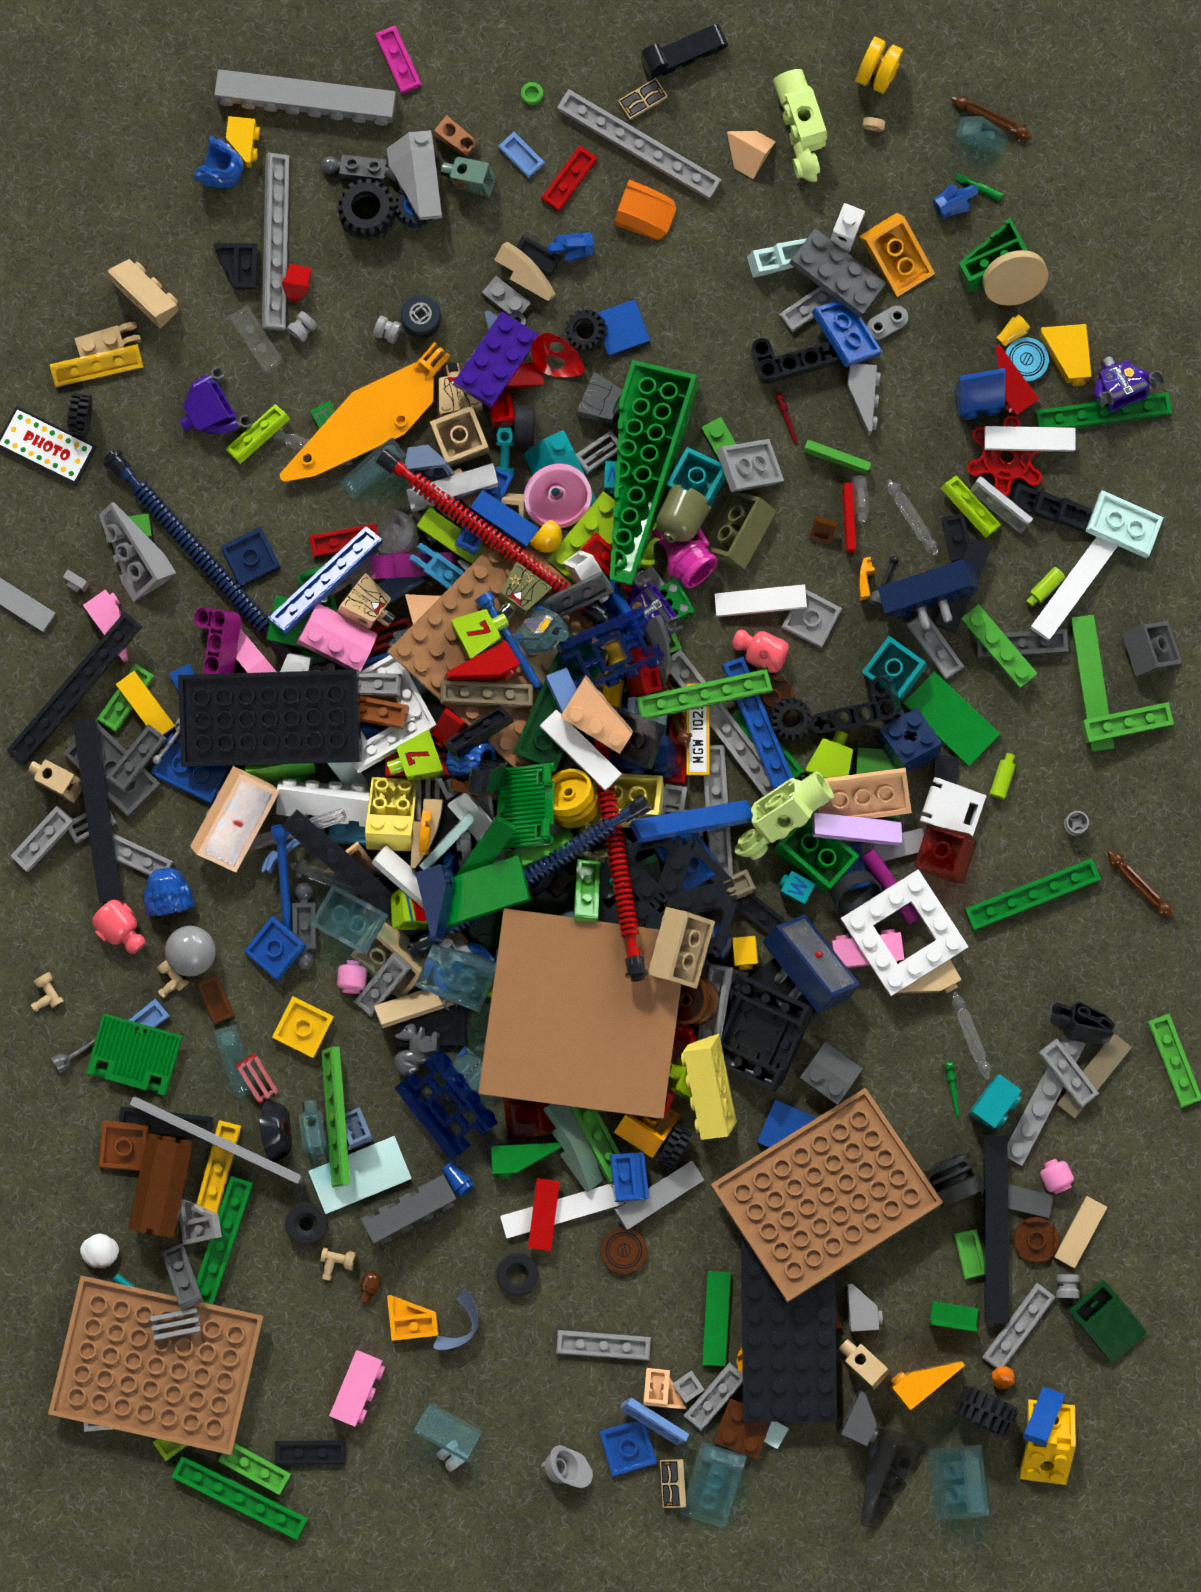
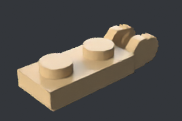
M128 322L119 327L117 325L75 338L80 357L123 348L124 346L140 342V335H132L122 340L120 334L136 329V322Z

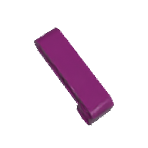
M423 553L370 556L371 579L429 576L422 571V568L411 562L409 558L411 555H415L427 564L431 557ZM439 553L448 561L457 566V558L455 553Z
M198 608L194 614L195 625L199 628L209 629L203 674L234 673L241 626L239 614L226 610Z

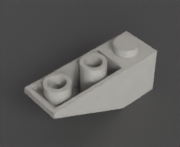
M854 364L848 368L847 391L867 436H871L872 430H876L877 416H873L874 408H878L879 394H875V386L880 384V372H876L877 365Z

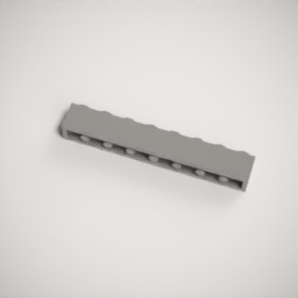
M218 69L214 94L216 101L223 106L241 104L246 109H254L255 106L264 107L263 109L269 112H276L277 109L286 110V113L297 115L299 112H306L311 117H321V114L330 115V118L334 120H343V117L352 118V121L357 123H364L365 120H370L381 126L393 123L396 104V91Z

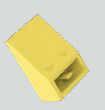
M372 777L365 828L366 849L381 850L387 845L393 851L412 850L413 822L416 819L417 780L408 781L401 778Z

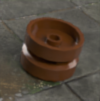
M700 976L697 989L681 985L676 1024L698 1026L707 1023L714 1017L718 1010L719 996L716 987L710 980Z

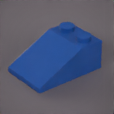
M1005 368L959 377L953 391L958 418L964 417L965 420L977 418V414L986 413L987 416L999 414V410H1003L1005 406Z

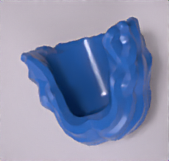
M211 135L209 137V149L205 163L197 168L193 179L201 182L206 187H234L237 185L243 172L242 157L229 144L224 143L223 140L215 139Z
M485 740L459 758L448 750L446 759L447 772L450 773L451 777L470 776L471 767L480 763L481 757L496 759L495 747Z
M166 867L156 869L149 875L144 891L146 915L161 916L193 908L194 899L192 891L178 870Z

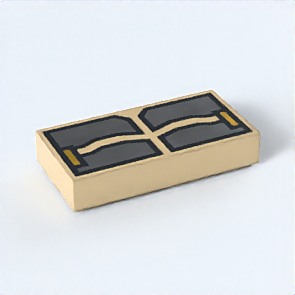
M655 78L618 100V103L628 119L632 120L664 101L668 96Z
M683 1459L660 1460L663 1508L686 1507Z

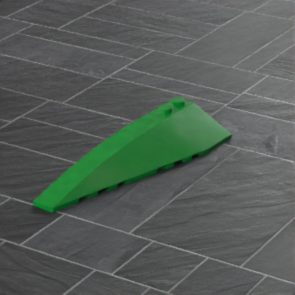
M635 360L631 362L619 400L610 581L633 585L634 576L638 572L666 493V484L672 475L700 383L697 375Z

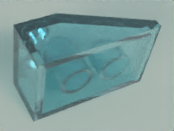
M332 885L310 925L366 955L389 915L341 888Z
M432 944L415 986L479 1013L494 980L496 962L476 954Z
M702 1441L686 1493V1507H682L680 1514L725 1528L747 1456Z

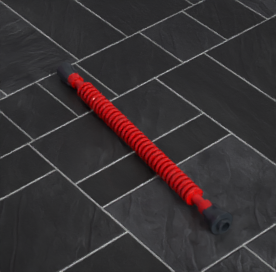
M386 448L378 457L376 464L390 474L394 473L398 477L402 476L411 483L409 485L410 489L414 488L413 491L416 493L419 491L418 495L420 496L424 494L423 498L425 500L430 497L428 502L431 503L434 500L432 505L435 507L438 505L437 509L439 510L443 508L442 512L444 514L448 511V517L453 514L451 518L453 521L458 518L457 524L462 522L461 526L463 528L467 525V531L472 528L470 533L473 535L477 532L476 538H479L481 535L480 541L483 542L486 539L484 544L488 545L491 542L489 547L492 549L496 546L495 552H498L500 549L499 555L502 556L506 553L503 558L507 559L510 556L508 560L510 563L515 560L513 565L518 562L553 588L552 594L567 588L568 582L562 584L564 581L562 578L557 581L559 576L556 575L553 578V571L548 574L550 570L548 567L543 570L544 564L539 567L540 562L537 560L534 563L536 560L534 557L529 560L531 555L528 553L524 556L525 550L520 553L521 547L518 546L515 549L517 544L513 543L510 546L512 541L509 539L505 542L507 540L506 536L501 539L503 534L499 532L496 535L498 530L494 529L491 532L493 529L491 525L486 528L488 526L487 522L482 525L484 520L480 518L477 521L479 516L475 515L473 517L474 513L472 511L468 514V508L463 511L465 507L463 504L458 507L460 502L456 501L454 503L455 499L453 497L449 500V494L444 497L446 492L443 490L439 493L441 488L437 487L435 489L436 484L433 483L430 486V480L425 483L427 478L424 476L420 479L421 473L414 475L406 469L407 466L400 461L401 459ZM595 602L578 609L582 616L592 623L594 628L597 624L601 627L609 617L606 614L608 609H603Z
M593 738L594 747L610 761L608 746ZM596 783V789L599 792L597 795L600 798L598 799L601 809L600 813L603 815L601 819L604 821V818L608 817L611 820L619 814L618 803L615 802L617 801L615 785H611L604 791ZM618 825L615 827L616 833H612L610 837L606 835L605 843L608 844L606 845L607 855L609 856L608 861H610L609 866L612 867L610 872L612 873L613 890H616L614 891V896H617L615 901L617 902L618 919H620L619 925H622L620 926V931H623L621 932V937H626L628 946L626 949L627 958H625L627 968L625 977L631 978V982L644 980V976L648 975L649 972L645 969L644 957L641 956L640 947H637L635 935L639 934L637 929L639 927L637 918H635L637 916L636 912H633L636 909L633 906L635 903L632 900L634 899L631 889L632 885L628 883L631 879L628 877L630 874L627 871L629 870L626 860L627 856L624 854L626 850L623 848L625 844L623 842V832L621 831L622 826Z

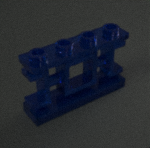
M641 606L558 642L556 647L559 655L563 657L564 663L573 659L576 660L583 678L587 675L591 681L592 678L588 669L596 665L599 666L603 676L612 672V674L592 682L598 690L606 685L607 688L613 687L620 683L619 679L626 676L628 679L639 675L641 673L640 670L646 667L649 670L662 664L661 661L665 656L663 651L661 652L659 644L648 648L639 631L649 624L644 617L645 613ZM638 622L631 627L635 638L625 642L620 631L614 633ZM596 641L590 644L593 657L583 661L579 650L569 653ZM617 641L625 659L606 667L598 648ZM636 647H640L644 657L654 654L626 667L633 662L629 651ZM580 678L575 681L574 684L576 688L579 687L583 678Z
M439 1051L425 1062L431 1070L430 1074L421 1081L415 1074H412L399 1083L395 1090L452 1161L471 1146L464 1137L474 1128L481 1135H484L496 1126L498 1122L495 1119L494 1113L482 1103L479 1094L467 1084L465 1076L452 1065L450 1057ZM438 1073H441L448 1082L442 1088L434 1080ZM424 1085H427L434 1093L428 1100L419 1090ZM446 1091L460 1107L451 1117H448L436 1101ZM468 1109L476 1117V1120L471 1124L462 1115ZM454 1120L463 1130L457 1136L448 1127Z

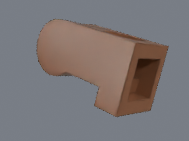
M447 115L433 133L434 137L444 142L450 148H453L464 158H467L477 145L476 140Z

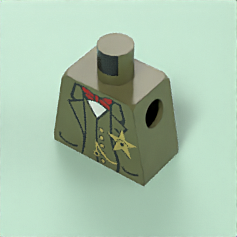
M516 562L497 598L503 604L498 611L499 615L504 613L507 620L514 613L520 617L526 616L548 595L552 587Z

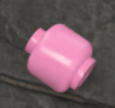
M347 960L346 965L339 966L337 986L342 989V993L360 994V991L366 987L368 970L366 967L360 966V961Z
M1055 1158L1044 1163L1045 1169L1041 1170L1040 1177L1047 1191H1054L1055 1194H1058L1072 1187L1071 1183L1074 1181V1177L1067 1162H1058Z

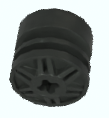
M969 1152L966 1154H955L935 1163L930 1170L925 1172L927 1177L936 1173L939 1179L930 1182L932 1186L942 1184L943 1189L937 1192L943 1202L940 1206L941 1208L985 1189L980 1174L968 1176L967 1172L973 1169L975 1164L972 1163L966 1167L963 1165V1161L972 1158Z

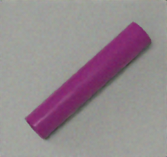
M874 848L861 856L884 891L897 883ZM911 902L898 910L907 925L920 917Z

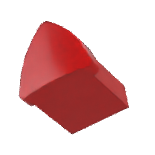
M289 264L286 277L282 280V287L292 303L299 301L308 291L312 268Z

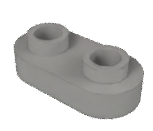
M893 306L871 318L867 323V328L875 340H881L903 328L908 321V313L901 306ZM898 313L901 315V319L896 320L893 315ZM879 324L882 329L877 331L874 329V325Z

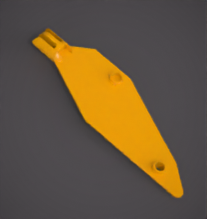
M434 342L417 362L352 392L280 473V479L287 482L317 476L404 436L433 403L434 376L451 356L448 353L443 356L445 350L441 347L437 349L438 344ZM309 456L312 458L310 462L303 461L305 457Z

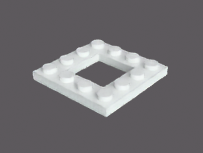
M391 655L359 673L402 674L401 698L396 699L399 704L409 706V713L404 729L389 727L368 740L361 730L362 762H352L358 773L397 752L396 747L428 729L430 732L434 731L437 725L409 672Z
M919 870L840 919L890 997L968 948L963 937ZM911 902L935 941L898 964L874 928V925Z

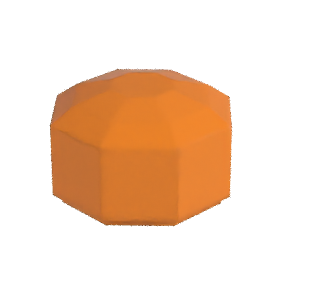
M1007 1366L997 1367L992 1372L993 1386L1000 1390L1009 1389L1015 1383L1013 1370Z

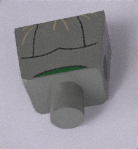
M594 372L577 409V416L612 424L615 416H619V400L623 390Z

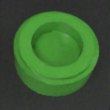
M534 82L525 84L521 89L523 102L527 105H537L543 98L542 87Z

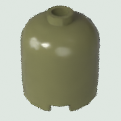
M673 485L656 518L657 528L663 534V538L672 543L690 541L696 535L712 508L707 506L708 499L692 488L689 491L680 489L681 485Z

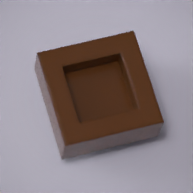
M816 516L809 539L831 545L837 522Z

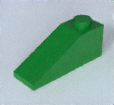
M559 1143L491 1146L492 1174L497 1175V1179H510L511 1174H516L561 1149V1145Z

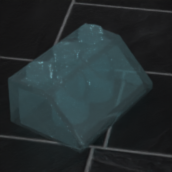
M982 1444L928 1449L935 1519H965L990 1515Z

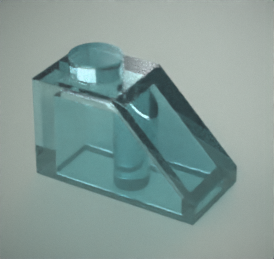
M982 116L961 117L956 138L968 146L1003 155L1009 134Z

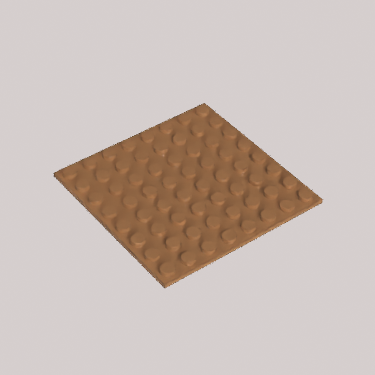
M503 533L501 539L504 536L507 537V540L505 542H507L510 539L512 541L510 546L513 543L517 544L515 549H517L518 546L521 547L520 553L523 550H525L526 553L524 556H526L529 553L531 555L529 560L532 557H534L536 559L534 563H536L537 560L540 562L539 567L542 564H544L545 567L543 570H545L547 567L550 569L548 574L551 571L554 572L553 578L556 575H558L559 578L557 581H559L562 578L564 579L562 584H564L565 582L569 583L567 588L570 585H572L545 559H543L533 548H531L529 545H527V547L524 548L519 543H517L516 541H514L513 539H511ZM496 546L492 549L489 547L387 651L438 700H440V682L444 680L446 673L469 660L451 626V620L483 610L478 607L475 599L488 591H491L495 598L494 607L496 610L499 611L503 606L497 598L514 566L515 560L510 563L508 561L510 556L507 559L503 558L506 553L502 556L499 555L500 549L498 552L494 551ZM551 588V590L549 591L548 595H547L545 598H547V597L553 595V594L551 593V591H552L553 588ZM542 600L538 605L545 608ZM535 606L526 616L520 617L514 613L507 620L509 623L507 628L542 685L565 634L555 648L551 647L555 641L553 639L557 638L561 632H569L607 650V646L611 643H620L622 651L634 649L627 648L614 623L609 618L601 627L597 624L594 628L592 623L584 618L579 610L555 620L556 624H549L542 634L537 635L530 633L531 631H529V628L527 629V626L523 625V622L528 617L534 618L543 614L550 615L546 608L536 610ZM555 627L562 628L560 629L558 635L552 634V631ZM519 630H520V634H522L524 637H514V636H516V635L519 633ZM531 646H532L533 649L536 650V652H526V651L529 650V649L531 648ZM608 653L594 683V686L601 693H603L604 680L616 679L608 671ZM520 665L516 670L517 673L509 679L473 681L531 684ZM533 688V705H534V703H535V701H536V699H537V696H538V694H539V692H540V690H535L534 688ZM445 705L451 712L464 720L467 726H470L498 708ZM501 707L512 715L514 722L486 741L495 747V752L511 767L534 765L512 754L532 709Z
M504 908L478 1094L663 1119L681 984L650 975L644 976V980L631 982V978H626L625 958H627L626 949L628 946L626 937H621V932L623 931H620V926L622 925L597 921V923L575 921L572 917ZM639 927L637 928L639 934L635 935L637 947H640L641 956L644 957L645 969L649 970L659 930Z

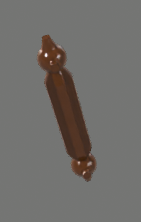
M965 94L959 98L952 97L951 100L955 103L957 112L966 110L969 115L1008 134H1015L1017 137L1016 141L1018 142L1025 138L1032 139L1033 136L1027 129L1028 125L1023 124V126L1018 127L1014 121L975 102L969 103L967 100L968 96Z
M671 674L668 675L664 691L674 689L670 685L671 678H673ZM683 713L670 714L669 717L673 729L678 734L675 743L683 745L685 749H689V743L693 735L691 732L689 734L686 732L687 725Z
M1109 850L1107 854L1110 858V866L1118 867L1119 872L1152 906L1158 908L1159 916H1167L1172 919L1174 916L1171 912V904L1163 902L1161 896L1130 864L1123 861L1122 853H1114Z

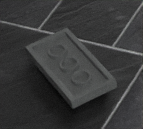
M816 228L789 262V264L859 317L863 315L886 284L885 281Z
M97 723L106 779V776L126 753V750ZM74 741L63 754L79 768L76 742ZM145 768L125 792L106 779L108 798L128 817L161 785Z

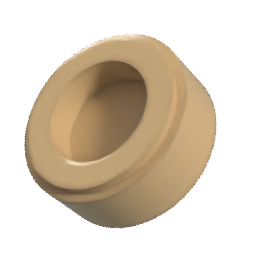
M865 117L862 127L866 130L881 132L885 128V121L879 118Z

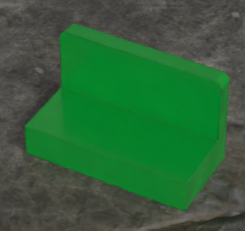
M932 1301L929 1324L977 1332L978 1327H976L979 1309Z

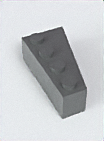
M443 1174L415 1189L414 1192L398 1198L394 1203L379 1208L374 1214L361 1218V1221L374 1244L380 1242L381 1246L394 1240L392 1235L400 1231L403 1235L414 1229L412 1224L421 1220L422 1223H425L434 1218L433 1212L439 1209L445 1212L454 1207L453 1201L457 1200Z

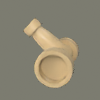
M166 960L157 967L160 973H167L172 979L163 989L161 988L158 991L163 998L175 988L181 991L190 983L187 979L184 980L180 974L176 973Z
M50 972L34 980L35 985L39 988L42 987L47 994L31 1004L35 1012L49 1004L53 1008L63 1002L62 997H58L50 983L53 979Z
M323 1248L320 1260L325 1262L322 1279L331 1280L335 1262L343 1264L345 1269L352 1271L356 1252L349 1251L344 1255L330 1252L327 1248Z

